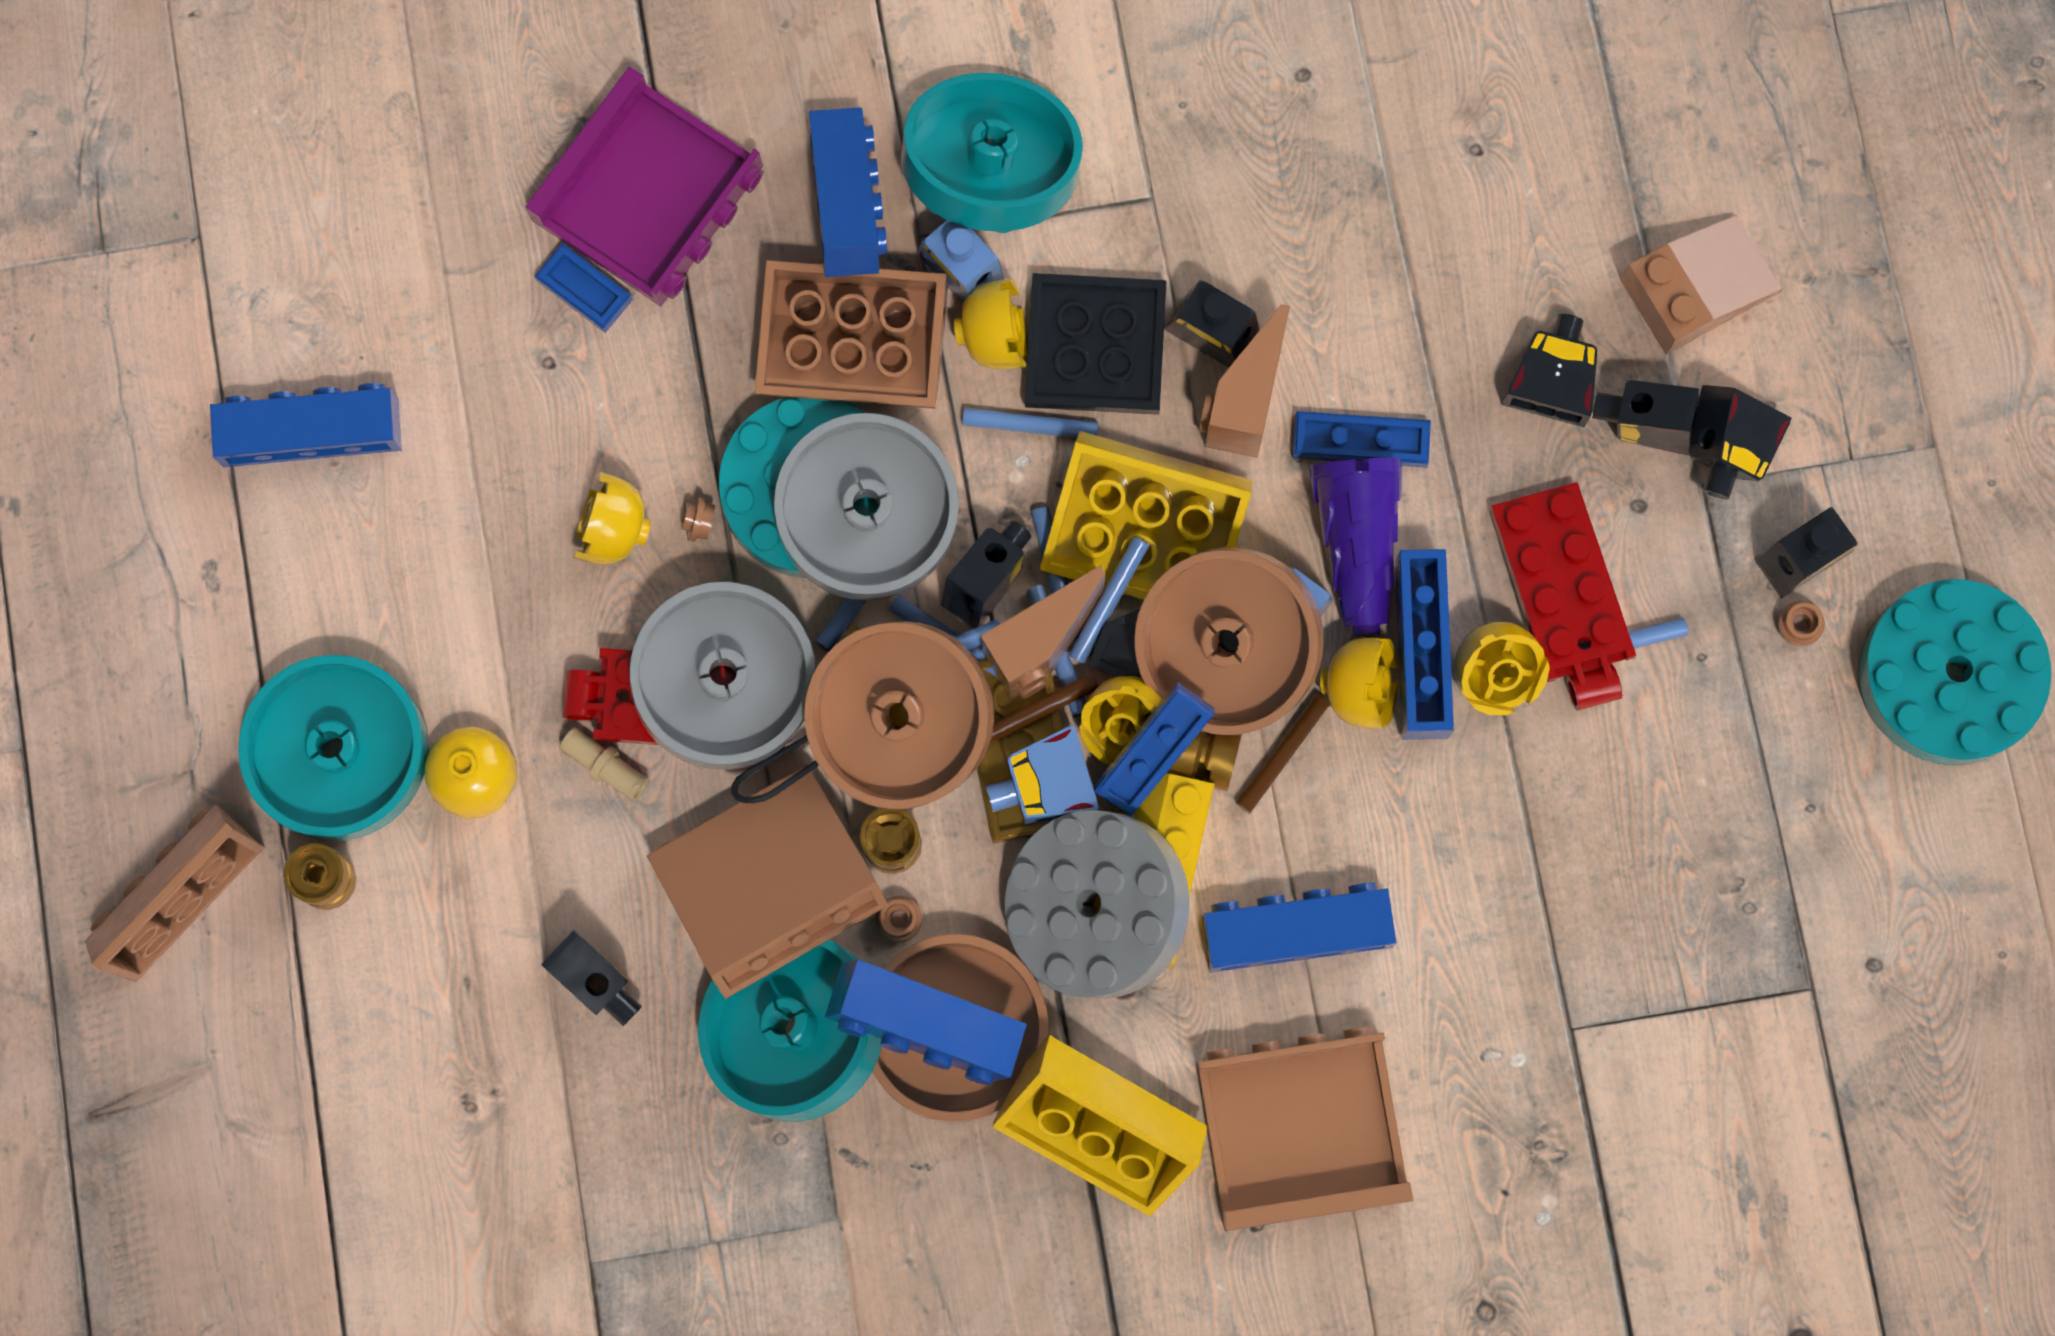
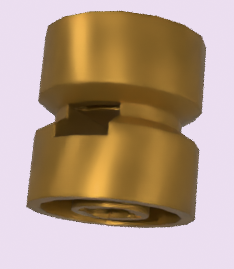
M1200 731L1167 773L1191 779L1199 777L1201 781L1215 784L1214 789L1227 792L1242 734L1218 735Z
M876 809L867 816L861 826L860 842L863 852L870 864L879 871L897 874L908 870L918 860L922 849V839L917 822L910 813L902 809Z
M316 843L300 846L291 853L285 863L283 875L286 887L294 897L316 909L331 910L347 902L355 890L357 878L353 865L345 856L324 844Z

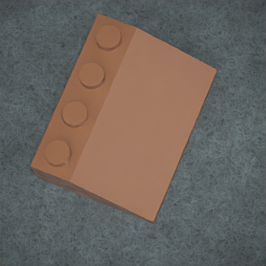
M766 260L754 394L936 409L948 295L947 275L879 269L877 274L825 277L823 264Z
M214 805L210 810L205 808L190 821L188 825L190 831L178 844L176 842L170 843L159 853L155 860L158 865L146 877L140 876L129 884L123 893L125 899L113 912L111 910L105 911L93 922L90 928L93 933L85 940L92 964L101 971L137 982L265 847L227 811L219 806Z

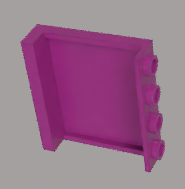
M629 66L525 208L531 221L662 307L668 297L674 299L680 293L687 279L684 275L693 262L699 264L707 256L712 246L710 239L719 227L726 228L733 220L738 210L736 203L744 192L751 193L757 187L764 173L762 170L763 164L759 151L753 149L750 154L647 86L644 76Z

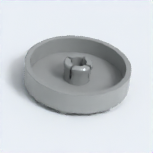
M857 413L845 415L827 421L810 431L794 446L780 470L775 488L774 512L777 532L784 551L792 564L804 577L819 588L834 595L854 600L889 598L906 592L920 584L938 567L945 557L953 540L958 519L957 485L953 471L942 451L926 434L913 425L882 414ZM869 497L878 503L879 509L873 514L872 520L870 516L860 515L853 509V505L858 499Z
M711 582L685 589L666 600L650 615L637 636L631 656L630 688L632 700L646 731L664 750L674 757L707 769L725 770L742 768L772 756L783 748L797 733L804 721L806 694L816 670L815 659L810 640L799 620L782 602L772 595L740 583ZM727 666L734 671L736 678L732 683L728 684V689H725V685L716 684L709 677L710 672L715 667Z
M1083 810L1052 820L1039 829L1024 845L1012 866L1006 886V925L1010 940L1018 957L1039 981L1058 992L1071 996L1114 998L1142 989L1155 980L1171 963L1181 946L1188 924L1189 890L1186 875L1178 856L1165 838L1155 829L1136 818L1123 814L1099 810ZM1099 895L1101 898V908L1096 914L1094 907L1084 906L1083 902L1094 903Z

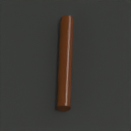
M1089 673L994 721L990 744L1092 693L1099 687L1093 674Z
M1318 694L1314 695L1237 800L1236 805L1249 814L1253 811L1330 706L1326 699Z

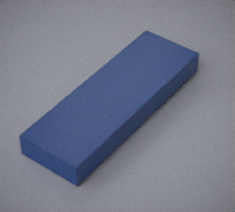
M1296 411L1293 458L1323 461L1351 459L1366 461L1367 458H1400L1402 466L1427 468L1429 464L1431 420Z
M1177 682L1094 784V792L1131 817L1215 714L1214 707Z

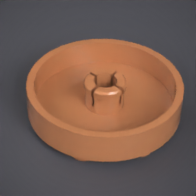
M1222 547L1210 549L1195 554L1171 567L1155 582L1148 592L1139 611L1135 628V653L1144 683L1164 699L1178 682L1213 706L1215 714L1201 730L1211 734H1246L1267 727L1282 718L1303 699L1311 688L1319 671L1323 656L1324 634L1322 620L1316 602L1307 586L1298 575L1281 561L1260 551L1248 548ZM1222 630H1229L1233 633L1240 631L1236 635L1239 642L1236 652H1228L1221 647L1219 635Z
M892 621L865 627L850 634L825 655L816 668L808 686L805 699L804 722L808 743L814 758L825 775L838 788L854 799L868 805L887 809H908L929 804L946 796L961 786L974 773L984 758L990 744L994 725V703L990 685L982 667L973 654L960 641L945 631L931 625L912 621ZM895 702H904L903 706L908 711V721L910 723L904 727L895 725L890 719V707Z
M946 934L927 938L912 944L892 958L883 969L1027 1024L1011 1078L993 1081L992 1085H983L966 1079V1071L952 1065L948 1070L928 1065L923 1062V1054L908 1049V1053L903 1054L882 1047L872 1072L885 1091L897 1103L926 1119L945 1123H967L995 1115L999 1112L1026 1061L1048 1037L1047 1009L1039 985L1031 972L1015 955L1002 946L984 938L963 934Z

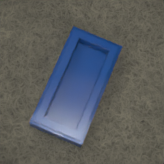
M563 243L534 276L538 283L604 333L609 330L633 300L628 292Z

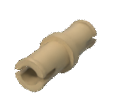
M578 727L571 729L561 742L560 751L566 753L590 771L589 776L597 782L605 781L629 798L628 800L635 802L647 788L650 781L649 778L643 776L619 758V752L612 747L605 749L580 731L581 729Z

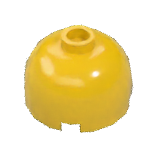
M1013 279L992 281L974 289L963 303L962 318L954 319L957 344L959 346L966 345L974 361L981 366L993 370H1011L1024 368L1027 365L1022 358L1028 357L1025 317L1023 308H1018L1012 302L1011 296L1019 295L1017 285Z
M599 471L595 479L603 483L599 491L589 490L575 535L576 538L583 541L582 550L573 548L572 558L591 564L610 565L627 558L635 544L644 546L650 531L651 520L644 519V501L640 492L631 483L617 476Z
M1490 622L1475 628L1465 636L1458 647L1453 667L1458 687L1473 708L1487 715L1500 716L1515 713L1513 708L1520 706L1525 701L1528 705L1535 701L1547 683L1550 669L1548 659L1544 655V650L1537 640L1526 629L1511 622Z
M1362 638L1347 642L1333 655L1329 667L1322 669L1320 677L1321 692L1328 695L1331 708L1338 718L1347 724L1375 729H1384L1383 726L1390 724L1395 710L1398 683H1391L1389 669L1398 668L1395 646L1391 639Z
M1118 676L1106 680L1092 692L1081 712L1082 722L1079 726L1080 736L1088 751L1105 764L1110 765L1163 700L1150 686L1144 683L1143 678L1138 676Z
M476 726L455 728L441 735L429 749L424 764L425 784L433 800L448 813L465 819L483 818L500 810L507 802L506 799L511 795L513 787L515 788L518 780L517 761L509 745L494 732Z

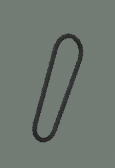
M807 735L737 776L731 785V794L735 800L752 804L766 801L817 768L819 765L815 760L763 795L747 797L740 795L738 792L740 783L748 776L807 743Z

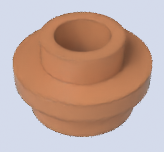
M698 496L694 504L687 503L684 509L681 529L688 531L687 540L695 542L697 538L707 540L711 531L715 505L705 503V498Z
M1799 600L1788 604L1781 611L1778 619V628L1782 637L1787 642L1796 646H1807L1821 637L1825 628V619L1823 613L1815 604ZM1795 617H1802L1807 621V631L1801 632L1794 627L1793 620Z
M904 896L888 898L886 901L889 905L876 913V924L879 932L892 942H905L912 939L919 932L922 924V914L918 905L910 898ZM901 911L908 916V922L904 927L896 928L892 926L890 919L895 912Z

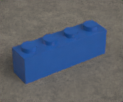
M862 107L809 111L810 144L825 277L879 273V255L887 254L885 227H876V220H883L881 192L872 193V186L879 185L877 158L868 159V152H875L873 125H864Z
M380 383L362 384L358 386L357 391L340 392V389L334 387H323L313 390V395L296 396L293 392L281 391L270 393L268 399L252 401L247 396H230L224 398L223 403L210 404L213 458L223 468L402 451L399 399L390 387L385 388V385Z
M1446 549L1400 550L1395 560L1402 740L1448 739L1454 731Z
M1371 882L1348 886L1349 894L1331 896L1330 889H1318L1303 892V900L1285 902L1284 895H1274L1258 898V906L1239 909L1238 901L1211 905L1212 912L1204 913L1202 918L1210 973L1393 948L1397 942L1388 888L1377 890L1376 883Z
M859 959L841 964L825 1014V1018L839 1023L837 1029L843 1033L862 1038L865 1037L866 1033L882 1039L880 1045L888 1050L906 1054L908 1049L923 1054V1062L928 1065L946 1070L950 1069L952 1065L965 1070L966 1079L983 1085H992L993 1081L1011 1078L1027 1025Z

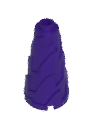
M1367 458L1366 461L1351 459L1311 464L1310 478L1314 503L1319 509L1324 547L1329 548L1333 589L1339 597L1344 627H1353V636L1380 634V625L1388 624L1390 589L1394 586L1393 543L1398 542V501L1402 497L1401 459Z

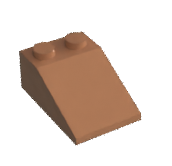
M1737 215L1669 242L1630 263L1620 279L1666 355L1782 291V288Z
M1281 304L1220 378L1216 394H1206L1199 432L1207 433L1205 447L1258 458L1290 306Z
M1101 565L981 635L982 652L1010 699L1018 694L1023 699L1027 698L1046 686L1044 679L1051 675L1104 591L1105 572Z

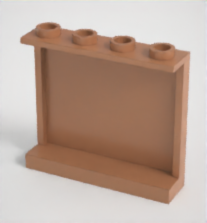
M808 764L799 768L796 771L785 774L777 782L771 784L770 786L764 788L756 794H752L747 797L763 795L773 790L775 787H777L778 785L792 777L794 774L808 766ZM812 771L776 796L754 804L740 802L721 814L706 819L698 827L675 840L664 843L659 849L647 855L652 868L708 973L725 999L889 905Z
M1371 1026L1344 1030L1345 1039L1326 1042L1325 1034H1315L1299 1037V1046L1280 1049L1279 1041H1271L1252 1045V1054L1235 1056L1233 1048L1206 1052L1207 1061L1199 1062L1197 1067L1225 1231L1413 1201L1411 1184L1406 1179L1382 1043L1385 1040L1384 1032L1372 1034Z

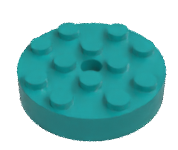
M970 73L949 78L932 86L912 105L905 121L901 166L910 189L932 213L967 228L1008 233L1039 224L1055 215L1064 207L1071 198L1077 184L1083 142L1080 128L1072 113L1056 96L1046 89L1030 81L1006 74Z
M785 397L758 409L733 434L726 447L720 466L719 493L721 506L727 525L736 541L760 564L781 574L806 578L792 564L779 539L774 512L777 479L787 456L805 435L832 419L845 415L865 413L858 407L848 402ZM863 497L855 502L853 509L860 515L870 516L872 520L873 514L879 509V505L874 499Z
M1963 579L1939 580L1924 584L1906 593L1889 606L1871 627L1863 644L1859 664L1861 693L1870 716L1882 733L1892 743L1912 756L1943 765H1965L1984 761L2021 740L2033 728L2045 708L2052 677L2051 661L2046 641L2031 615L2016 600L1997 588L1984 583ZM1947 663H1952L1958 666L1959 669L1968 666L1967 669L1962 671V682H1955L1949 678L1946 672Z
M323 655L308 658L286 667L273 676L258 691L250 703L242 721L238 742L240 770L248 791L255 802L272 819L289 830L302 836L322 841H347L361 838L382 829L397 818L410 804L425 775L424 764L429 751L427 730L423 716L406 689L380 667L368 661L345 655ZM333 738L342 739L343 747L339 753L342 760L336 756L333 758L325 757L324 748L329 740Z
M829 939L727 999L724 998L712 979L701 1005L698 1039L704 1066L716 1087L738 1106L763 1117L784 1122H801L822 1117L850 1100L861 1089L872 1073L882 1049L880 1043L882 1039L867 1033L863 1038L843 1033L837 1029L839 1023L825 1018V1014L841 964L859 958L851 951ZM795 1017L794 1026L789 1032L790 1036L786 1034L787 1024Z

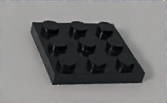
M1033 273L1025 408L1159 415L1167 280Z

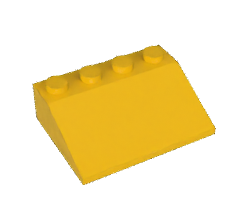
M1079 431L1039 570L1076 580L1101 565L1105 572L1104 588H1106L1132 538L1137 536L1150 545L1123 594L1144 600L1155 582L1171 567L1182 560L1210 549L1236 547L1252 494L1253 480Z

